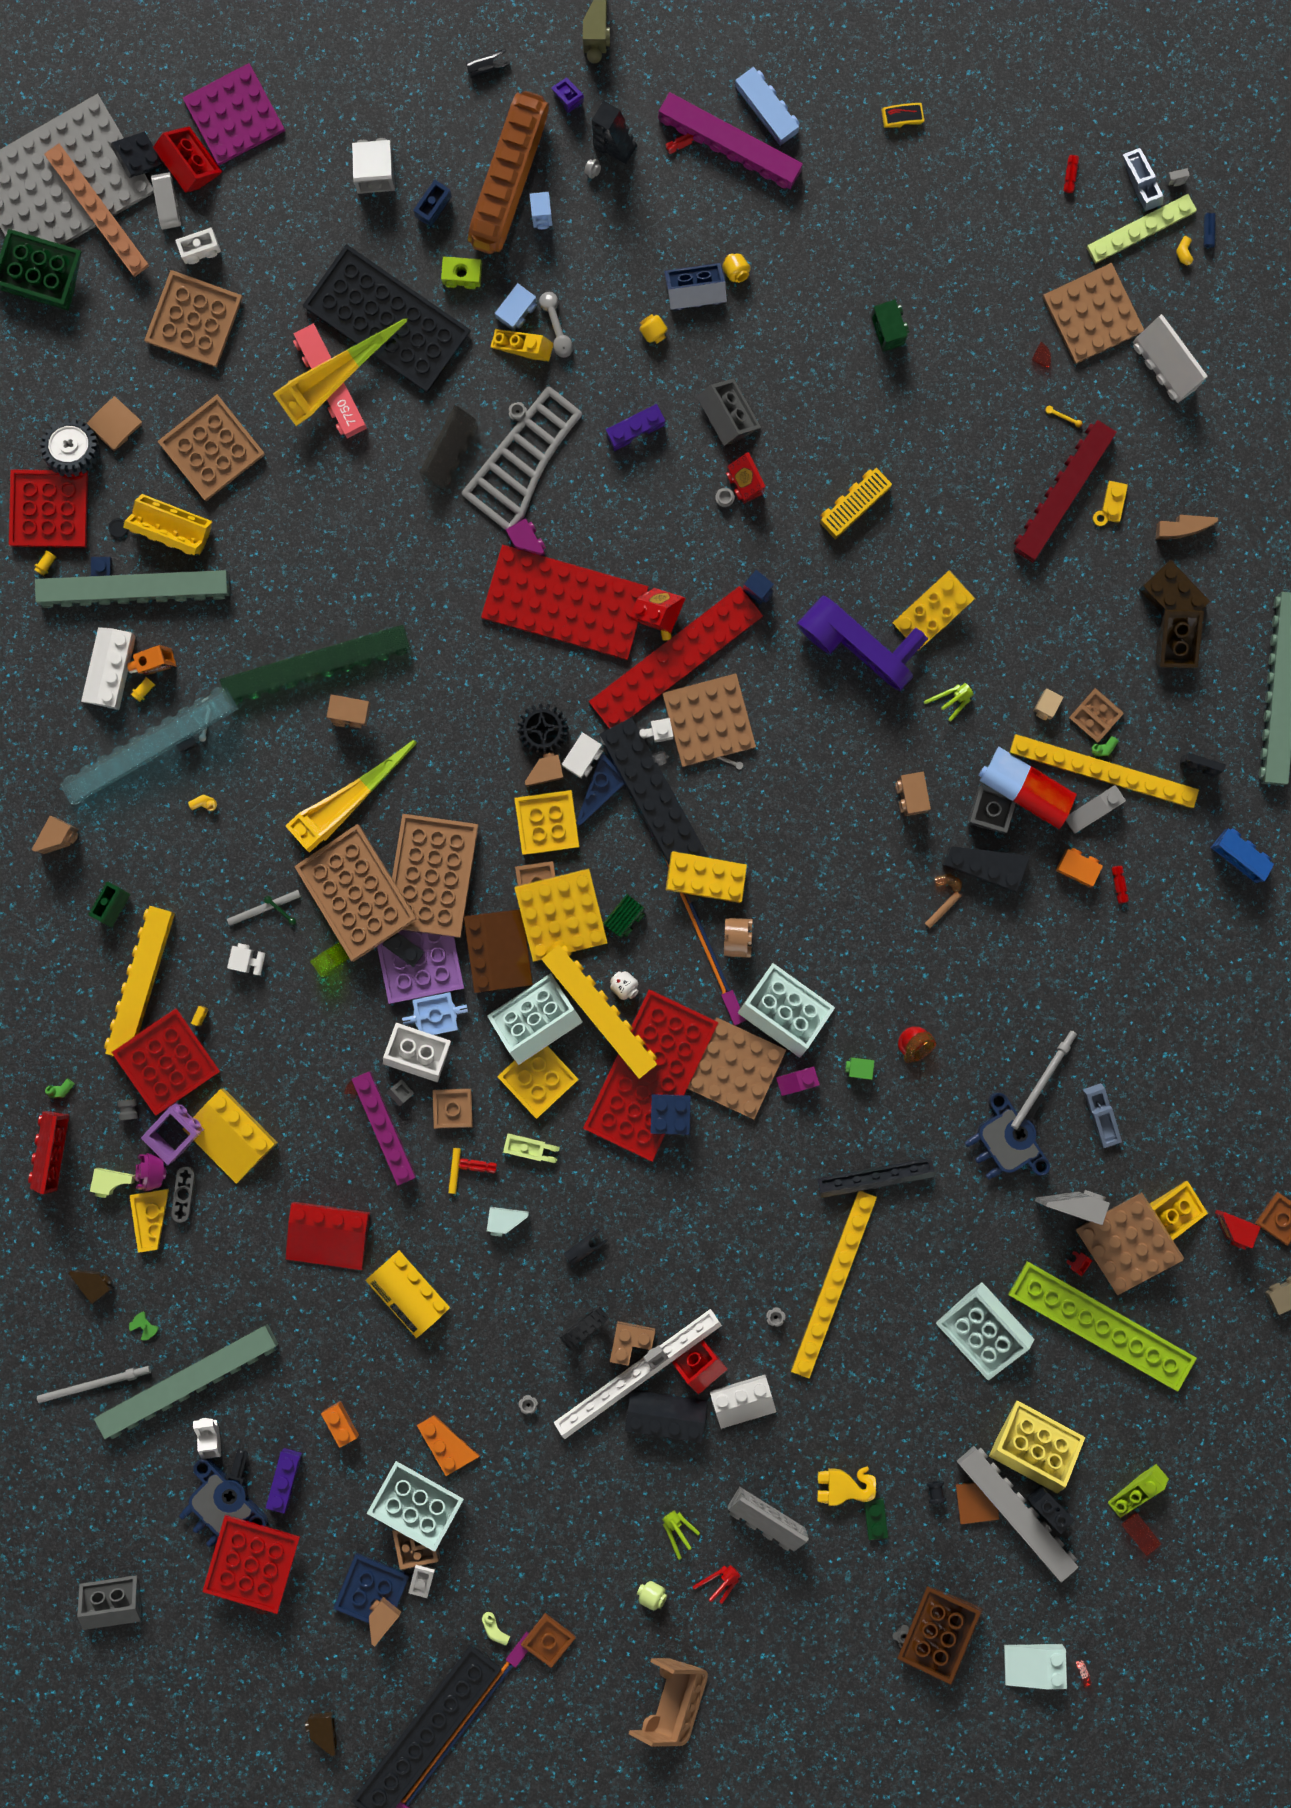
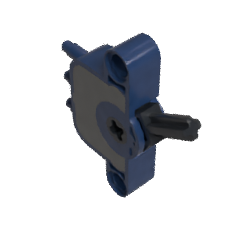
M998 1092L992 1093L989 1096L988 1103L995 1115L979 1126L977 1134L965 1142L966 1147H969L981 1141L986 1151L975 1158L977 1163L991 1157L997 1167L986 1174L988 1180L996 1177L1003 1171L1014 1172L1025 1164H1028L1035 1174L1045 1175L1049 1172V1161L1035 1141L1036 1130L1034 1124L1036 1120L1033 1119L1044 1098L1043 1094H1039L1017 1129L1018 1131L1021 1130L1023 1134L1022 1137L1016 1138L1017 1134H1015L1016 1129L1011 1127L1018 1114L1008 1098ZM996 1096H1000L1003 1100L1002 1105L996 1107L993 1103ZM1039 1161H1043L1045 1164L1042 1171L1036 1170V1163Z
M243 1449L237 1450L231 1473L227 1475L210 1458L199 1459L194 1465V1473L203 1484L191 1495L189 1505L182 1511L179 1517L183 1520L194 1512L201 1520L193 1528V1532L198 1533L207 1525L215 1533L206 1543L208 1547L217 1543L225 1515L254 1523L255 1518H259L262 1520L263 1526L268 1524L266 1514L251 1499H247L248 1489L244 1483L245 1477H242L248 1452ZM200 1463H205L208 1466L207 1472L200 1470ZM230 1491L233 1492L232 1495H233L234 1497H233L232 1499L229 1498L230 1496H229L228 1493H229Z

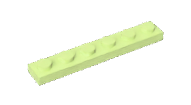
M1186 194L1087 245L1086 248L1096 264L1192 215L1197 209L1189 194Z

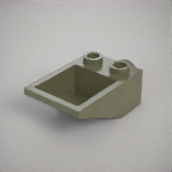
M593 0L583 19V51L587 53V59L591 63H598L602 58V53H606V46H610V27H607V0Z

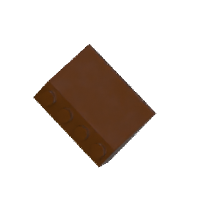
M520 909L464 916L474 993L533 985L525 927Z
M927 1586L897 1659L948 1684H952L983 1609L963 1599Z

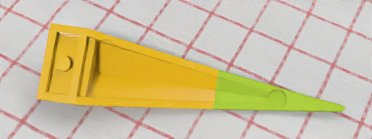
M407 319L393 324L290 380L286 385L274 392L273 395L295 426L310 417L382 344L407 322Z
M412 740L398 752L354 782L300 812L286 827L310 853L323 840L326 841L417 742Z

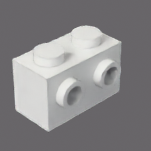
M212 227L176 239L181 258L185 264H195L199 262V259L205 257L213 258L217 256V253L221 252Z
M582 732L562 763V767L581 779L584 775L587 777L593 768L590 766L594 759L598 760L603 752L601 750L602 745Z

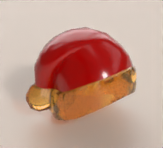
M914 1026L905 1029L898 1039V1048L904 1054V1061L907 1063L923 1059L937 1044L932 1034L921 1027Z

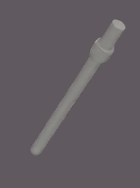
M1070 1031L1064 1042H1061L1058 1046V1051L1011 1124V1127L1017 1130L1063 1056L1067 1055L1070 1051V1045L1077 1036L1074 1031Z
M150 1366L127 1369L126 1372L38 1395L37 1401L42 1403L124 1380H135L138 1376L150 1374L151 1369Z

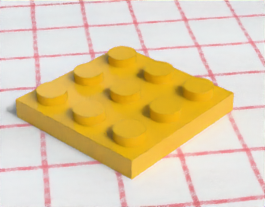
M572 790L515 798L522 855L579 848Z
M548 1046L519 1065L514 1060L497 1076L536 1119L579 1080Z

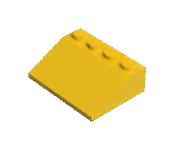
M224 1088L220 1089L193 1117L200 1122L201 1127L204 1129L194 1141L236 1184L278 1143ZM183 1128V1130H184L188 1135H190V1133H189L185 1128Z

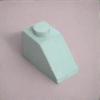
M490 1207L487 1231L491 1232L493 1236H502V1233L506 1234L529 1216V1212Z

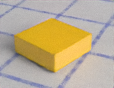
M198 1006L191 1024L201 1026L208 1008Z

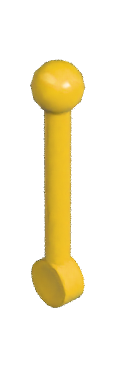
M1047 406L1045 409L1047 414H1055L1074 423L1076 427L1082 426L1081 420L1076 421L1053 410L1052 406Z

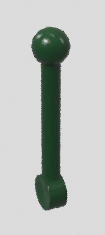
M265 896L264 902L271 904L288 920L290 925L296 923V919L291 918L272 901L271 896Z

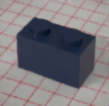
M434 179L413 209L415 217L431 228L452 198L451 190Z
M755 570L744 583L743 590L758 604H761L763 601L767 603L773 595L774 591L772 589L774 584L759 571Z

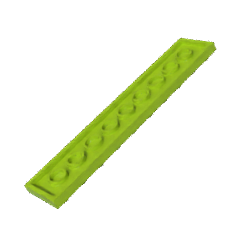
M1028 1261L1008 1294L1176 1391H1179L1197 1359L1195 1356Z

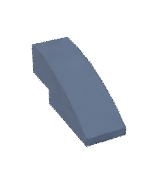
M1141 148L1123 154L1122 157L1127 172L1144 210L1148 211L1163 205L1164 196L1156 183V176Z
M1100 1083L1083 1089L1103 1148L1121 1143L1122 1140L1113 1109L1109 1104L1104 1086Z

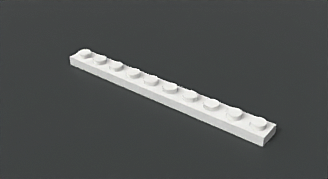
M711 1309L660 1345L669 1359L653 1370L643 1357L556 1420L554 1424L564 1439L569 1437L722 1325Z

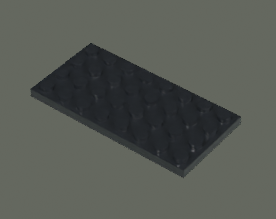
M347 244L303 304L306 310L356 344L403 319H407V322L372 355L426 393L429 392L471 332L462 323Z

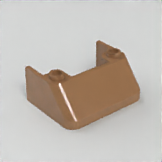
M651 1658L650 1662L660 1667V1675L667 1680L656 1715L647 1717L643 1722L642 1730H630L629 1735L652 1747L683 1746L690 1738L708 1673L699 1667L670 1658Z

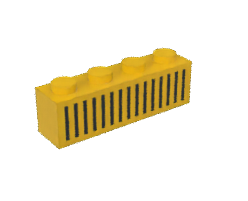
M877 468L873 471L871 469L862 476L864 480L861 483H854L848 491L850 493L846 497L843 495L835 501L836 506L832 510L828 508L821 514L820 524L834 539L838 538L891 488L892 483Z

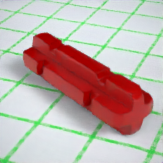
M687 133L674 139V142L666 143L667 152L672 154L676 152V149L680 150L690 145L694 140V135Z
M1070 155L1068 158L1063 189L1066 193H1073L1075 188L1074 183L1079 162V156Z
M1112 867V873L1115 875L1113 879L1116 893H1118V903H1126L1129 901L1128 894H1126L1125 877L1122 875L1124 873L1123 867Z
M460 1159L459 1168L479 1172L487 1171V1173L494 1174L497 1164Z

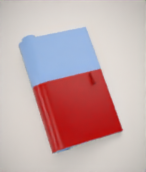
M999 746L989 766H984L978 775L981 777L980 781L1057 829H1060L1066 821L1077 795Z

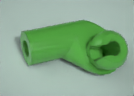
M1111 736L1106 744H1094L1092 746L1093 755L1097 757L1109 756L1119 740Z
M67 1078L61 1086L50 1085L46 1087L45 1093L50 1098H63L74 1086V1082Z

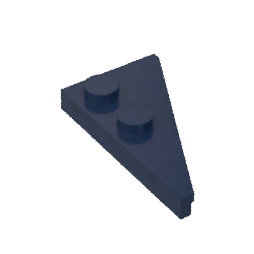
M604 754L600 756L576 822L578 826L583 824L624 785L615 766Z

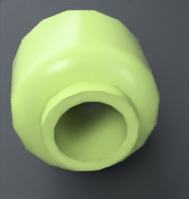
M652 1581L647 1582L645 1585L642 1584L637 1592L639 1603L653 1611L658 1608L661 1609L667 1599L665 1588Z

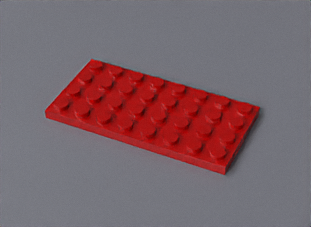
M502 544L481 618L628 660L639 623L630 617L637 598L647 593L649 586Z
M649 989L632 1024L633 1029L631 1032L635 1037L639 1035L645 1042L643 1045L647 1052L651 1050L658 1058L655 1060L657 1065L639 1079L618 1054L583 1129L653 1161L665 1134H651L652 1094H685L718 1022Z

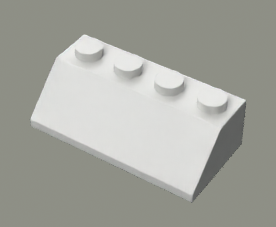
M98 627L81 702L116 710L120 709L128 674L127 663L131 661L136 639L133 633Z

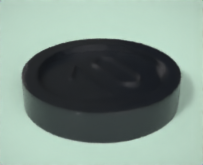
M115 518L109 523V532L114 537L120 538L127 534L128 529L123 528L125 520Z

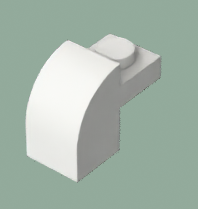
M202 1418L199 1421H193V1429L198 1439V1453L201 1459L221 1457V1441L217 1420Z

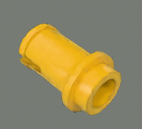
M46 550L39 563L35 564L34 570L43 576L48 574V569L57 557Z
M145 677L142 683L135 690H132L133 693L131 695L139 702L145 700L144 697L155 684Z

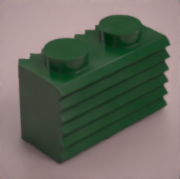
M105 882L106 885L101 889L102 892H100L98 899H96L94 906H92L88 914L112 928L131 894L109 882Z
M626 894L604 921L603 925L618 937L622 938L625 936L627 938L633 930L632 924L635 921L639 923L644 917L645 913L643 911L645 908Z

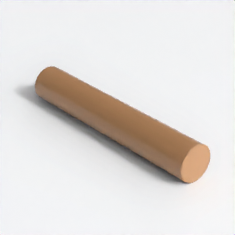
M956 891L925 922V925L931 928L961 898V895Z

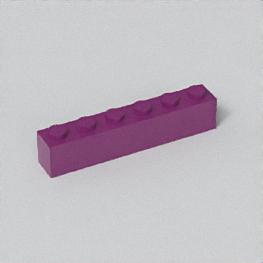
M369 1071L352 1078V1082L397 1186L416 1178L415 1171L372 1072Z

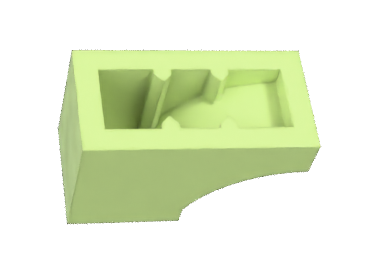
M95 1168L90 1192H94L97 1197L106 1198L107 1195L113 1194V1190L117 1186L135 1183V1175Z

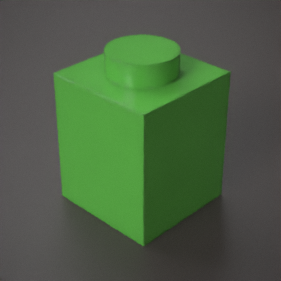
M850 1057V1061H846L845 1072L848 1073V1077L872 1080L874 1060Z

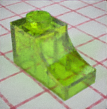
M338 942L310 962L320 976L325 977L350 958L341 943Z

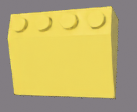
M1016 1401L996 1438L989 1457L1058 1494L1067 1486L1085 1437L1027 1405Z

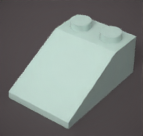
M1063 1644L1004 1645L1005 1685L1039 1689H1067L1066 1649Z

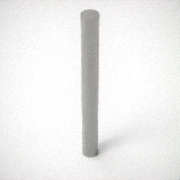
M296 890L272 901L277 906L301 897L299 890ZM264 903L230 917L227 921L231 926L274 907L271 904Z

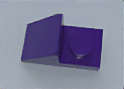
M567 77L551 87L553 93L563 103L567 113L583 104L584 95Z

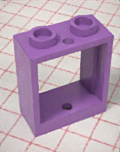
M175 1103L164 1112L141 1139L169 1165L184 1152L204 1129L197 1119L192 1118L187 1113V1109L184 1106ZM170 1115L190 1133L176 1150L156 1132Z

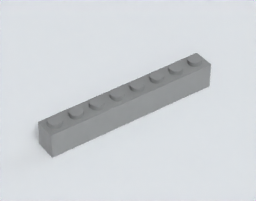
M973 1446L957 1460L958 1464L1058 1580L1063 1582L1078 1568L1075 1563L1077 1561L1076 1557L1070 1551L1067 1553L1062 1548L1064 1544L1057 1536L1055 1538L1049 1533L1052 1531L1045 1522H1039L1037 1519L1039 1515L1032 1507L1029 1509L1024 1504L1026 1502L1025 1498L1019 1492L1015 1494L1011 1489L1013 1484L1006 1477L1002 1479L999 1475L1000 1469L994 1463L990 1465L986 1460L988 1455L981 1448L977 1450Z

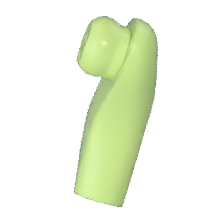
M486 1612L482 1617V1622L487 1636L495 1642L507 1645L510 1636L498 1629L494 1614Z

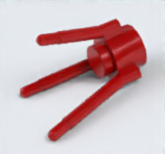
M724 1565L719 1571L695 1584L693 1589L723 1574L721 1578L724 1583L709 1598V1601L712 1602L728 1585V1589L719 1601L722 1604L733 1587L739 1582L738 1579L741 1575L732 1565L728 1568Z

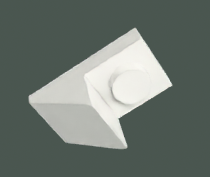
M416 1565L409 1593L427 1598L436 1568Z

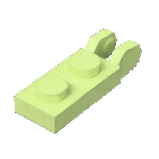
M508 1133L503 1152L537 1161L543 1160L556 1163L557 1159L555 1157L543 1156L542 1154L544 1148L556 1152L559 1151L560 1147Z

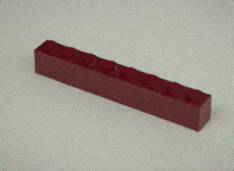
M1099 420L1095 424L1090 423L1085 431L1088 435L1084 440H1079L1074 448L1077 452L1074 456L1070 454L1064 465L1067 466L1065 471L1062 472L1060 470L1054 479L1057 482L1054 488L1049 487L1044 495L1047 499L1043 504H1038L1034 511L1036 516L1033 520L1029 519L1024 526L1026 532L1023 536L1019 534L1013 543L1016 545L1013 551L1032 563L1117 433Z

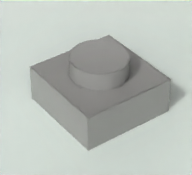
M1188 168L1169 172L1166 177L1167 186L1183 185L1189 177Z
M658 1345L656 1348L649 1350L644 1359L654 1370L669 1359V1357Z

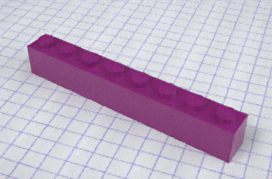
M671 92L668 93L658 111V119L664 125L675 127L683 135L687 133L694 135L693 139L700 144L705 143L713 151L725 154L731 161L742 163L748 170L759 172L763 178L772 179L782 188L791 190L802 170L803 163Z

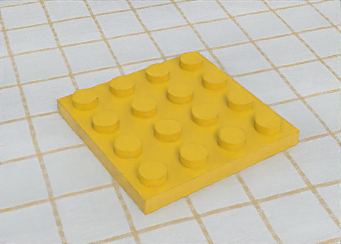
M589 869L514 887L533 962L542 960L546 954L559 944L561 947L565 945L570 952L607 944Z

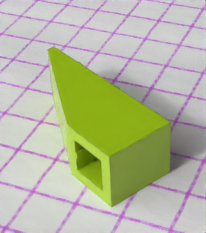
M1155 1464L1108 1501V1504L1121 1518L1165 1490L1169 1478Z

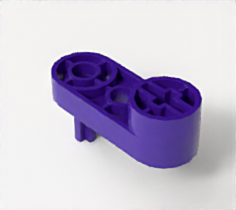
M821 595L796 623L799 630L822 651L831 654L842 643L881 679L898 691H901L913 678V674L905 664L928 640V637L915 627L895 651L891 653L842 608L824 595Z

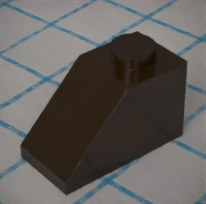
M74 1269L68 1273L91 1304L114 1288L111 1278L102 1272Z
M334 1712L310 1714L308 1721H305L306 1733H309L310 1739L329 1755L335 1756L338 1749Z

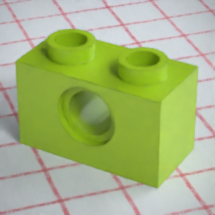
M443 257L442 284L450 288H455L457 285L464 286L467 289L480 287L481 259ZM460 270L467 272L464 277H458L457 273Z

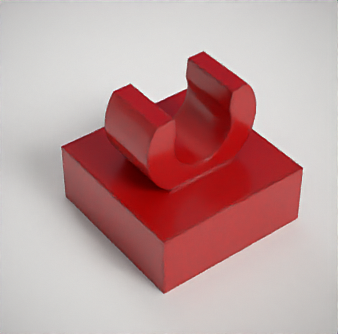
M1073 1251L1072 1254L1076 1256V1261L1071 1262L1067 1260L1066 1262L1071 1266L1070 1269L1083 1276L1093 1260L1083 1253L1078 1254Z

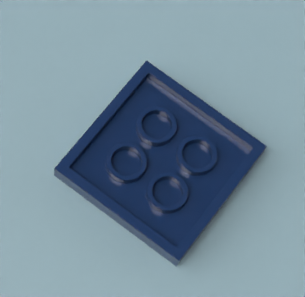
M356 1553L333 1609L369 1623V1615L371 1613L369 1608L376 1600L380 1601L384 1597L397 1608L410 1574Z

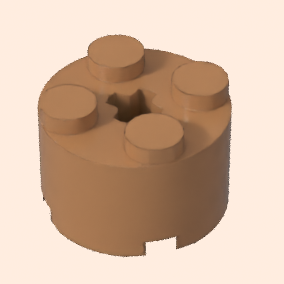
M725 919L724 956L751 958V946L748 945L752 944V932H748V930L752 931L753 919Z

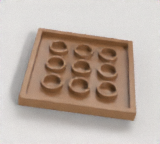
M1112 263L1042 296L1074 364L1131 339L1144 331Z
M170 270L144 341L217 368L243 296Z
M218 394L158 440V443L205 501L209 500L265 455Z
M737 674L662 693L682 767L756 748Z
M716 1017L717 1027L687 1089L749 1118L755 1119L786 1049Z
M1142 1192L1108 1210L1103 1225L1088 1221L1076 1229L1117 1295L1184 1259Z

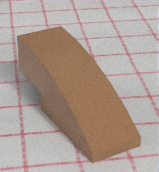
M1179 515L1176 518V522L1160 521L1156 527V539L1168 540L1194 535L1213 526L1218 522V517Z

